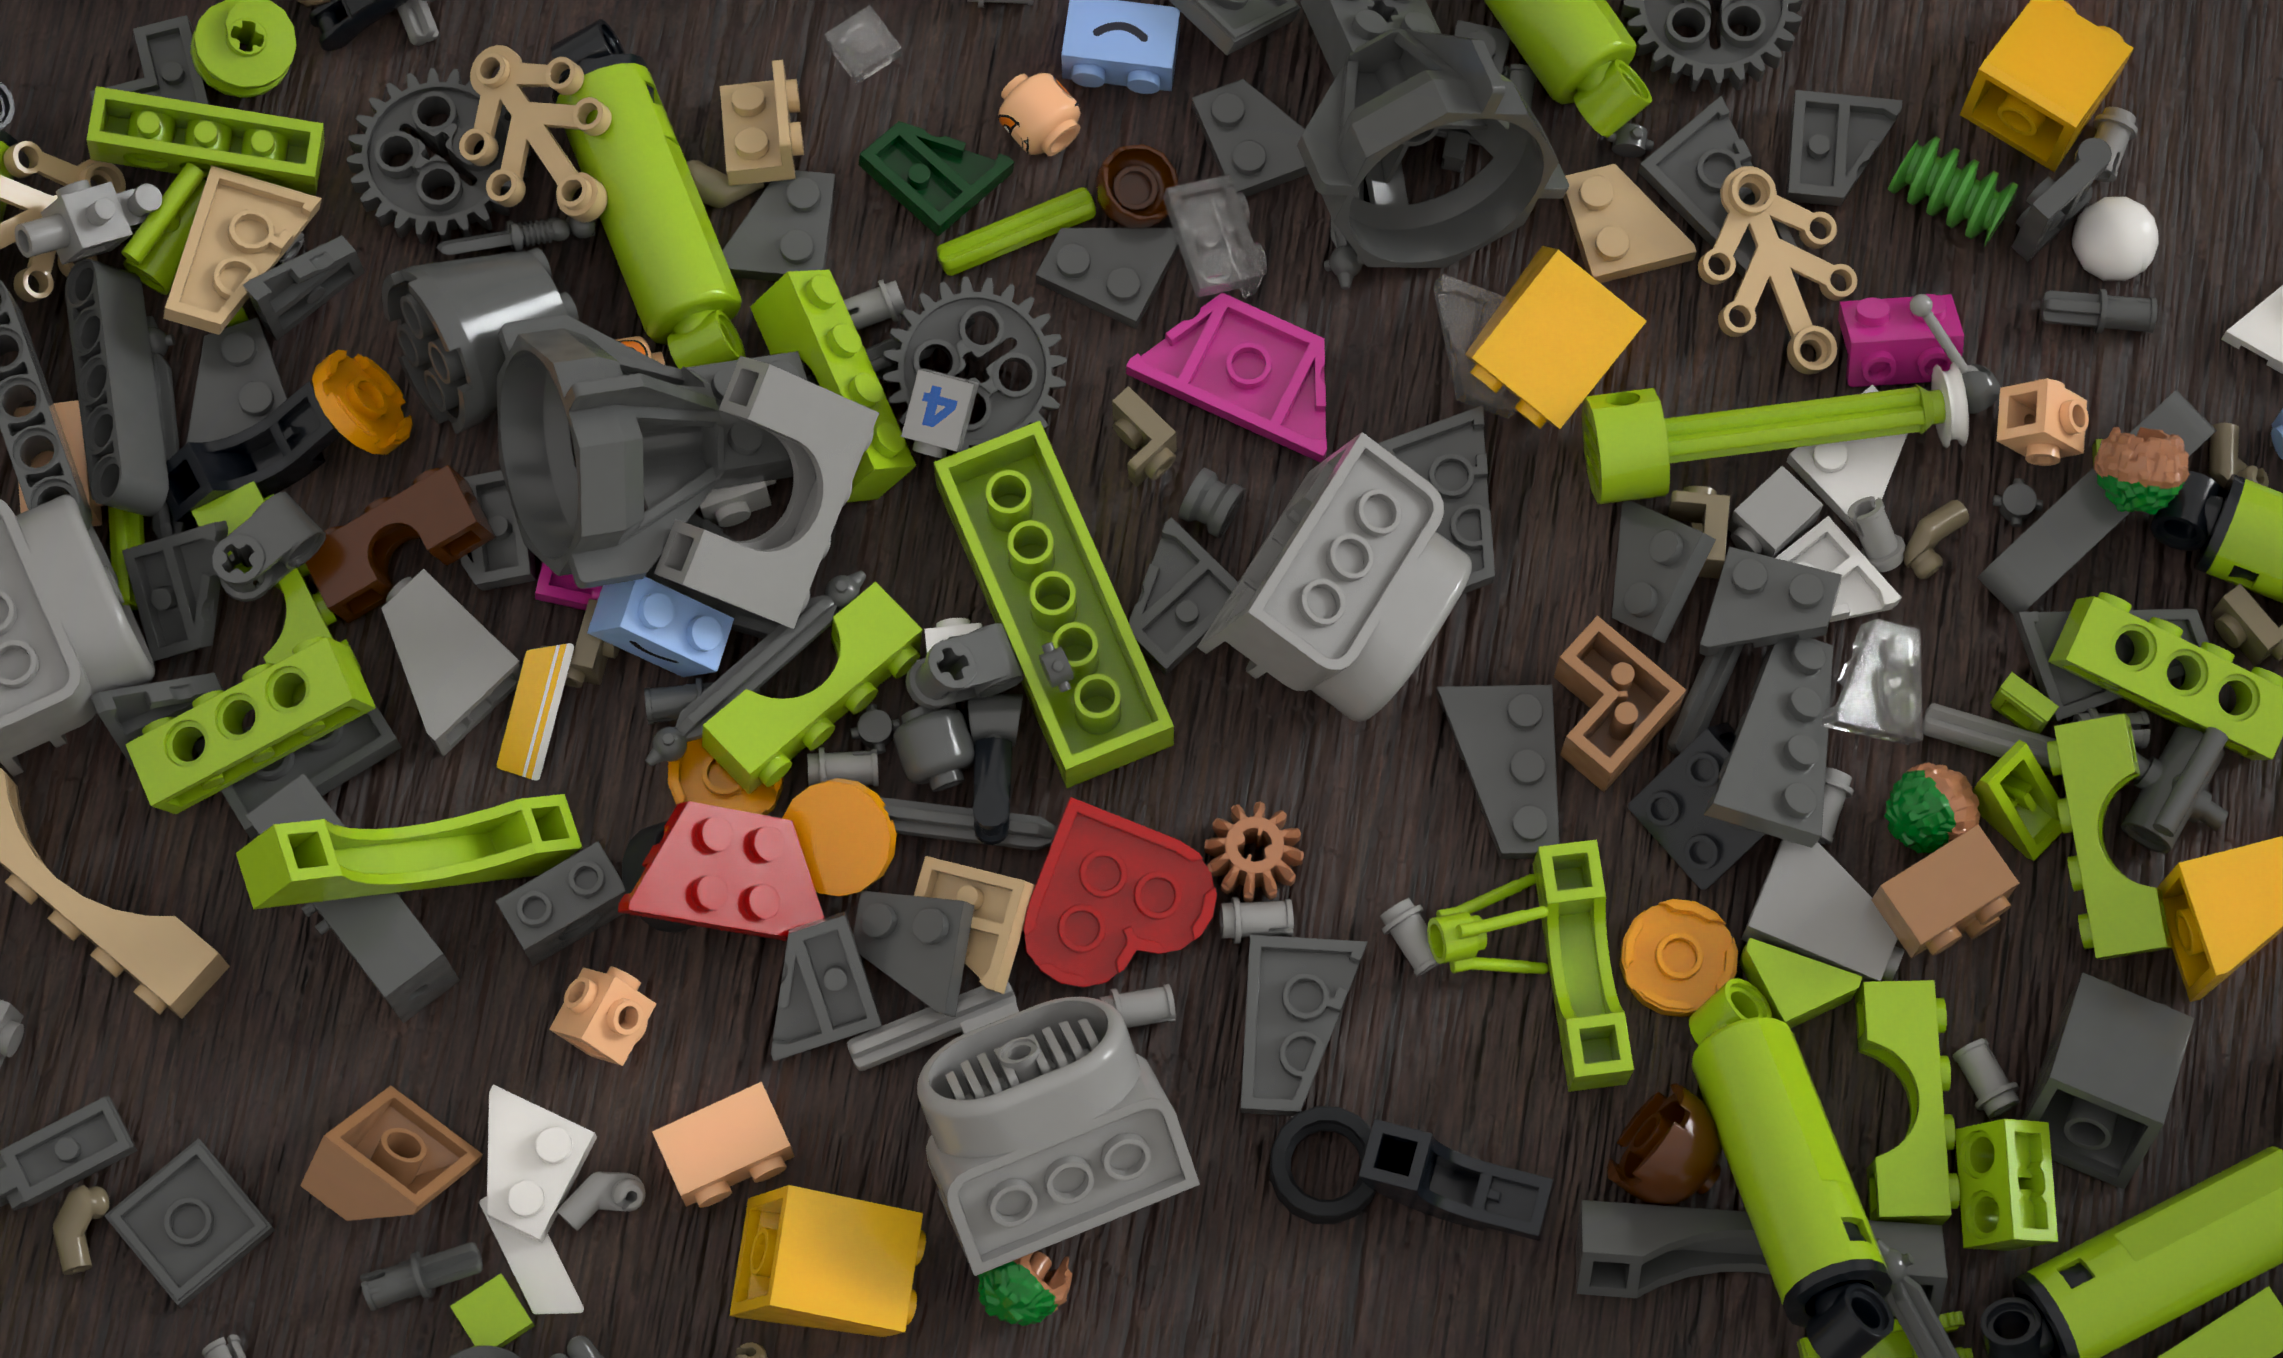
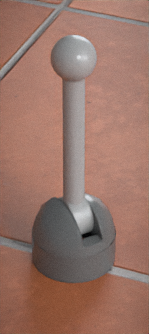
M1925 294L1915 295L1910 301V310L1914 315L1923 318L1950 361L1958 365L1966 388L1969 414L1979 413L1989 408L1999 399L2000 388H2002L2001 384L1987 367L1978 364H1966L1931 311L1933 303L1930 297Z

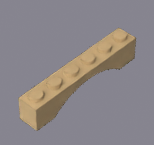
M0 768V864L11 873L5 883L30 905L38 897L49 905L54 911L47 919L73 942L82 934L97 946L90 956L115 978L125 970L140 984L133 992L157 1014L160 1015L168 1007L183 1019L230 967L214 948L176 916H145L115 910L83 897L57 879L46 867L31 842L21 813L18 786Z

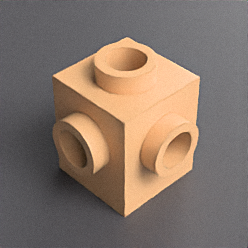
M2049 378L2000 388L1997 442L2025 456V460L2028 463L2039 466L2056 465L2060 462V458L2084 454L2085 431L2089 423L2086 399L2066 389L2062 382Z
M610 966L607 973H602L583 967L578 978L567 988L564 995V1003L549 1030L591 1057L623 1066L634 1045L644 1035L648 1019L656 1003L637 991L641 985L638 979L618 968Z

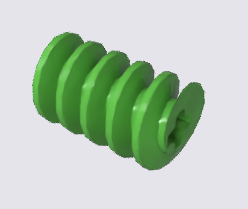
M1935 136L1923 146H1920L1918 144L1919 140H1917L1895 173L1888 191L1895 194L1909 184L1908 203L1914 206L1928 195L1929 200L1926 210L1928 215L1934 217L1944 208L1948 207L1946 225L1954 228L1965 218L1968 219L1965 236L1972 240L1986 230L1985 247L2009 211L2016 197L2018 184L2012 182L2002 191L1998 192L1995 190L1999 174L1993 170L1979 181L1976 179L1979 161L1973 159L1962 169L1957 168L1959 149L1953 148L1941 158L1937 156L1940 138Z

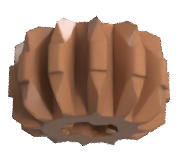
M1261 801L1255 803L1253 816L1251 817L1246 816L1244 809L1240 805L1236 804L1231 808L1233 824L1224 819L1216 818L1212 829L1219 838L1207 839L1204 847L1205 853L1216 857L1207 865L1212 876L1227 874L1221 884V891L1229 894L1240 884L1244 886L1243 900L1245 902L1253 901L1256 887H1261L1264 895L1269 900L1276 898L1277 885L1275 880L1283 885L1292 886L1295 882L1296 874L1290 866L1301 865L1304 858L1303 851L1292 847L1300 841V830L1298 828L1281 830L1287 818V814L1283 810L1275 812L1270 820L1264 818L1265 804ZM1257 843L1256 850H1259L1261 846L1266 847L1264 848L1263 860L1253 862L1251 861V854L1246 859L1243 858L1245 845Z

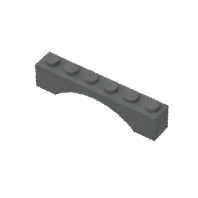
M1581 1200L1575 1242L1577 1294L1639 1298L1660 1286L1692 1276L1718 1272H1759L1770 1274L1751 1221L1745 1211ZM1868 1220L1875 1239L1880 1238L1888 1247L1900 1251L1903 1255L1911 1253L1914 1264L1908 1266L1906 1275L1921 1285L1939 1318L1948 1279L1942 1225ZM1887 1295V1296L1884 1298V1300L1887 1302V1304H1888L1890 1310L1892 1311L1893 1317H1896L1895 1314H1894V1312H1893V1310H1892V1308H1891V1306H1890V1304L1888 1303V1295Z

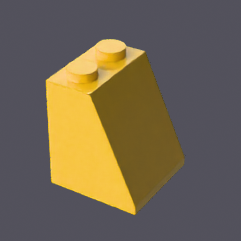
M2030 0L1978 69L1959 115L2055 172L2123 71L2134 48L2125 43L2123 38L2113 29L2106 26H2096L2078 15L2075 9L2064 0Z
M1542 246L1472 343L1465 356L1476 364L1470 373L1497 394L1501 387L1504 386L1520 400L1514 409L1536 427L1541 429L1546 422H1549L1551 425L1561 429L1647 321L1559 249Z
M2283 836L2179 862L2157 887L2162 890L2172 950L2190 1002L2200 1000L2283 931Z
M792 1185L748 1198L729 1316L877 1337L905 1333L906 1325H909L912 1321L917 1306V1294L912 1289L915 1266L922 1260L926 1245V1235L921 1230L923 1213Z

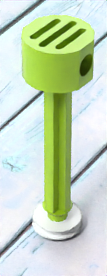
M1955 362L1950 365L1948 371H1942L1938 364L1933 367L1930 391L1915 384L1914 387L1672 418H1664L1661 401L1654 388L1587 396L1582 404L1584 454L1591 491L1597 504L1666 496L1670 486V463L1915 432L1923 434L1931 425H1936L1938 437L1942 446L1946 449L1950 446V442L1953 439L1958 440L1959 444L1964 447L1967 444L1969 435L1966 388L1962 373Z

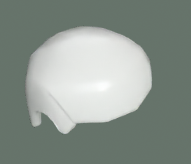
M2104 197L2085 208L2077 218L2072 236V248L2083 269L2103 281H2126L2144 272L2153 261L2159 244L2158 229L2154 217L2144 205L2128 197Z

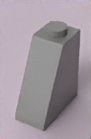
M422 569L413 579L406 577L399 581L387 595V603L381 609L426 732L435 749L444 757L517 687L522 665L500 641L426 570Z
M1784 839L1781 840L1741 940L1747 942L1749 938H1753L1863 976L1860 986L1863 982L1881 981V979L1892 981L1905 951L1895 946L1898 938L1872 902V897L1818 841L1810 848Z

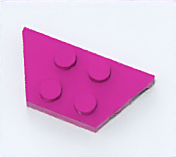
M1222 292L1201 307L1196 317L1180 322L1166 332L1164 340L1142 356L1137 353L1129 359L1126 365V374L1320 463L1326 458L1324 338Z

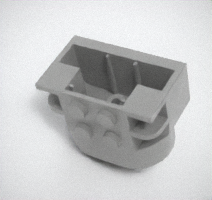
M1361 432L1308 472L1197 648L1207 654L1226 641L1250 659L1246 672L1255 679L1268 672L1282 684L1295 691H1313L1352 721H1365L1379 712L1414 672L1464 591L1471 575L1472 561L1465 552L1436 531L1444 515V502L1438 490L1430 482Z
M68 494L61 495L18 515H15L8 504L0 499V763L13 777L24 772L17 755L48 741L56 748L67 744L65 733L79 728L92 720L97 710L91 695L108 690L143 685L151 681L155 675L153 659L129 605H122L124 599L118 587V578L92 524L88 531L75 498Z
M1065 997L1040 1003L953 1039L934 1053L920 1072L917 1082V1095L932 1133L926 1146L928 1165L939 1190L937 1192L974 1276L1200 1185L1175 1110L1147 1060L1135 1053L1124 1018L1115 1007L1107 1002L1090 997Z

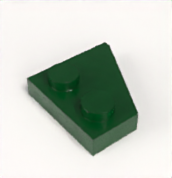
M898 121L860 153L858 165L934 234L940 236L1013 173L1014 161L1009 156L998 154L995 160L965 150V142L947 136L935 137L928 134L925 129Z

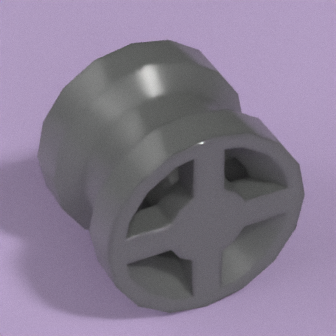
M1204 467L1190 486L1180 507L1178 517L1188 523L1197 520L1206 525L1209 534L1216 538H1221L1238 512L1246 488L1236 483L1226 485L1218 481L1214 471Z

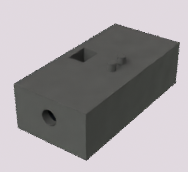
M304 773L245 815L259 835L273 824L325 819L334 825L345 827ZM397 893L313 902L301 907L307 917L316 911L320 914L323 920L315 925V928L321 935L330 929L333 931L403 1024L460 981L443 952Z

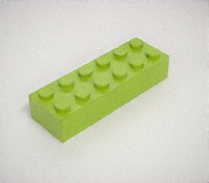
M1041 421L1034 422L933 462L936 486L995 623H1002L1025 676V679L1021 682L1066 788L1174 746L1173 722ZM1052 642L1055 649L1061 646L1065 652L1074 675V679L1069 681L1071 689L1068 691L1060 692L1058 686L1053 688L1050 686L1039 660V655L1044 653L1042 645Z

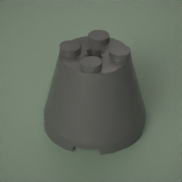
M539 248L529 251L409 266L387 275L382 285V303L385 318L389 322L397 320L398 323L397 337L404 353L398 359L415 394L437 424L449 420L452 423L455 434L479 425L497 411L496 376L505 361L498 333L504 323L564 314L579 321L574 301L567 292L559 294L551 279L549 262Z

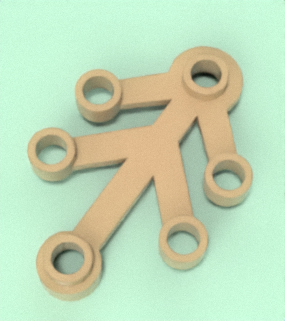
M503 45L491 46L482 51L474 60L470 72L472 87L480 95L473 129L468 130L462 136L459 150L465 159L476 166H486L494 161L499 150L498 142L494 137L502 105L504 104L511 115V121L501 169L493 172L486 183L488 196L504 207H513L523 199L526 191L523 176L531 145L558 185L556 198L559 208L578 222L586 223L597 219L607 205L608 196L604 185L587 173L577 172L548 127L579 129L590 136H598L603 134L611 124L612 115L609 108L592 97L584 98L576 105L530 102L522 90L523 87H551L561 95H572L583 84L584 73L582 68L567 57H557L548 65L523 63L521 57L514 50ZM500 66L498 74L491 78L495 69ZM570 69L568 79L559 84L561 73ZM597 109L596 119L592 123L586 124L588 114ZM484 140L483 149L474 155L475 145L479 141ZM511 180L510 190L501 196L502 186ZM582 187L579 198L572 201L575 192Z
M31 141L19 142L9 147L4 154V165L7 171L17 178H25L37 173L63 186L81 180H88L91 187V179L97 185L112 182L116 193L123 192L126 189L125 178L122 172L112 163L89 159L76 166L42 152L40 147ZM19 151L24 152L28 156V168L20 163L18 158ZM0 175V201L25 210L0 223V249L16 242L15 227L18 224L43 218L41 212L58 198L57 195L51 196ZM56 250L29 257L27 268L16 274L13 283L14 290L22 300L35 302L51 294L54 287L51 272ZM97 255L88 257L87 259L97 261ZM58 257V267L62 274L67 277L74 264L71 262L62 265ZM29 275L37 279L39 283L38 293L29 287Z
M1753 166L1740 167L1731 172L1722 183L1720 198L1728 214L1713 249L1705 253L1698 262L1699 275L1705 282L1712 285L1721 284L1730 278L1736 268V261L1733 255L1748 226L1756 249L1734 300L1719 313V326L1726 335L1731 337L1742 336L1751 330L1756 323L1755 308L1769 279L1792 338L1787 346V356L1790 364L1803 374L1819 373L1830 366L1835 360L1837 343L1834 336L1827 329L1813 326L1792 272L1819 284L1822 294L1833 301L1843 300L1855 291L1858 283L1857 275L1846 264L1833 265L1779 239L1771 219L1799 230L1801 241L1807 247L1813 249L1822 248L1835 238L1837 224L1834 218L1826 212L1813 213L1778 196L1774 181L1762 169ZM1746 187L1753 191L1755 195V203L1753 205L1745 204L1740 199V188ZM1816 221L1824 226L1826 230L1824 239L1813 236L1810 231L1811 222ZM1711 257L1722 260L1725 265L1723 275H1717L1709 268V259ZM1833 273L1843 276L1846 281L1845 291H1838L1832 286L1830 278ZM1735 309L1743 313L1745 317L1744 327H1736L1731 323L1729 319L1731 310ZM1802 344H1809L1815 349L1816 359L1814 362H1809L1802 357L1800 352Z

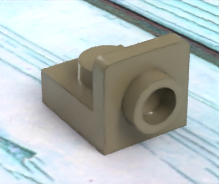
M1128 386L1112 401L1113 420L1115 421L1112 426L1117 435L1130 448L1136 450L1139 446L1142 447L1127 463L1128 479L1138 487L1148 477L1153 481L1158 479L1172 466L1176 459L1174 453L1177 451L1176 431Z
M1688 486L1683 491L1676 490L1672 492L1667 517L1674 520L1692 522V528L1716 539L1698 577L1719 579L1725 562L1730 496L1718 495L1716 490L1706 486Z

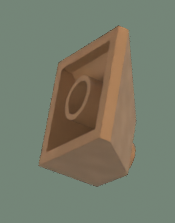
M390 1085L323 1136L300 1186L346 1221L414 1215L477 1165L483 1154Z

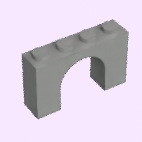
M740 356L719 410L770 432L784 445L793 467V490L789 504L782 517L770 530L759 537L747 541H731L705 529L675 519L654 574L794 629L799 615L808 604L810 587L819 564L829 551L831 534L840 511L851 495L852 481L862 455L872 442L873 428L879 412L771 364Z

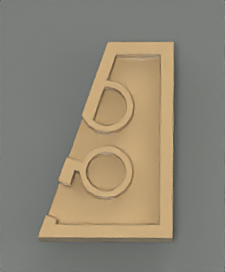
M211 165L165 306L163 319L220 335L249 298L243 285L250 279L271 270L319 211L322 198Z

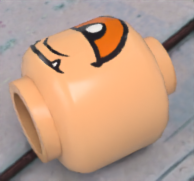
M1038 73L1028 77L1026 74H1020L1004 87L1001 93L1004 101L999 109L998 120L1026 153L1030 155L1045 153L1047 156H1053L1064 150L1076 138L1081 128L1078 124L1081 108L1050 73Z

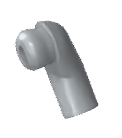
M595 1172L570 1195L556 1212L571 1227L578 1231L597 1210L625 1212L637 1210L644 1203L646 1192L640 1178L626 1172Z

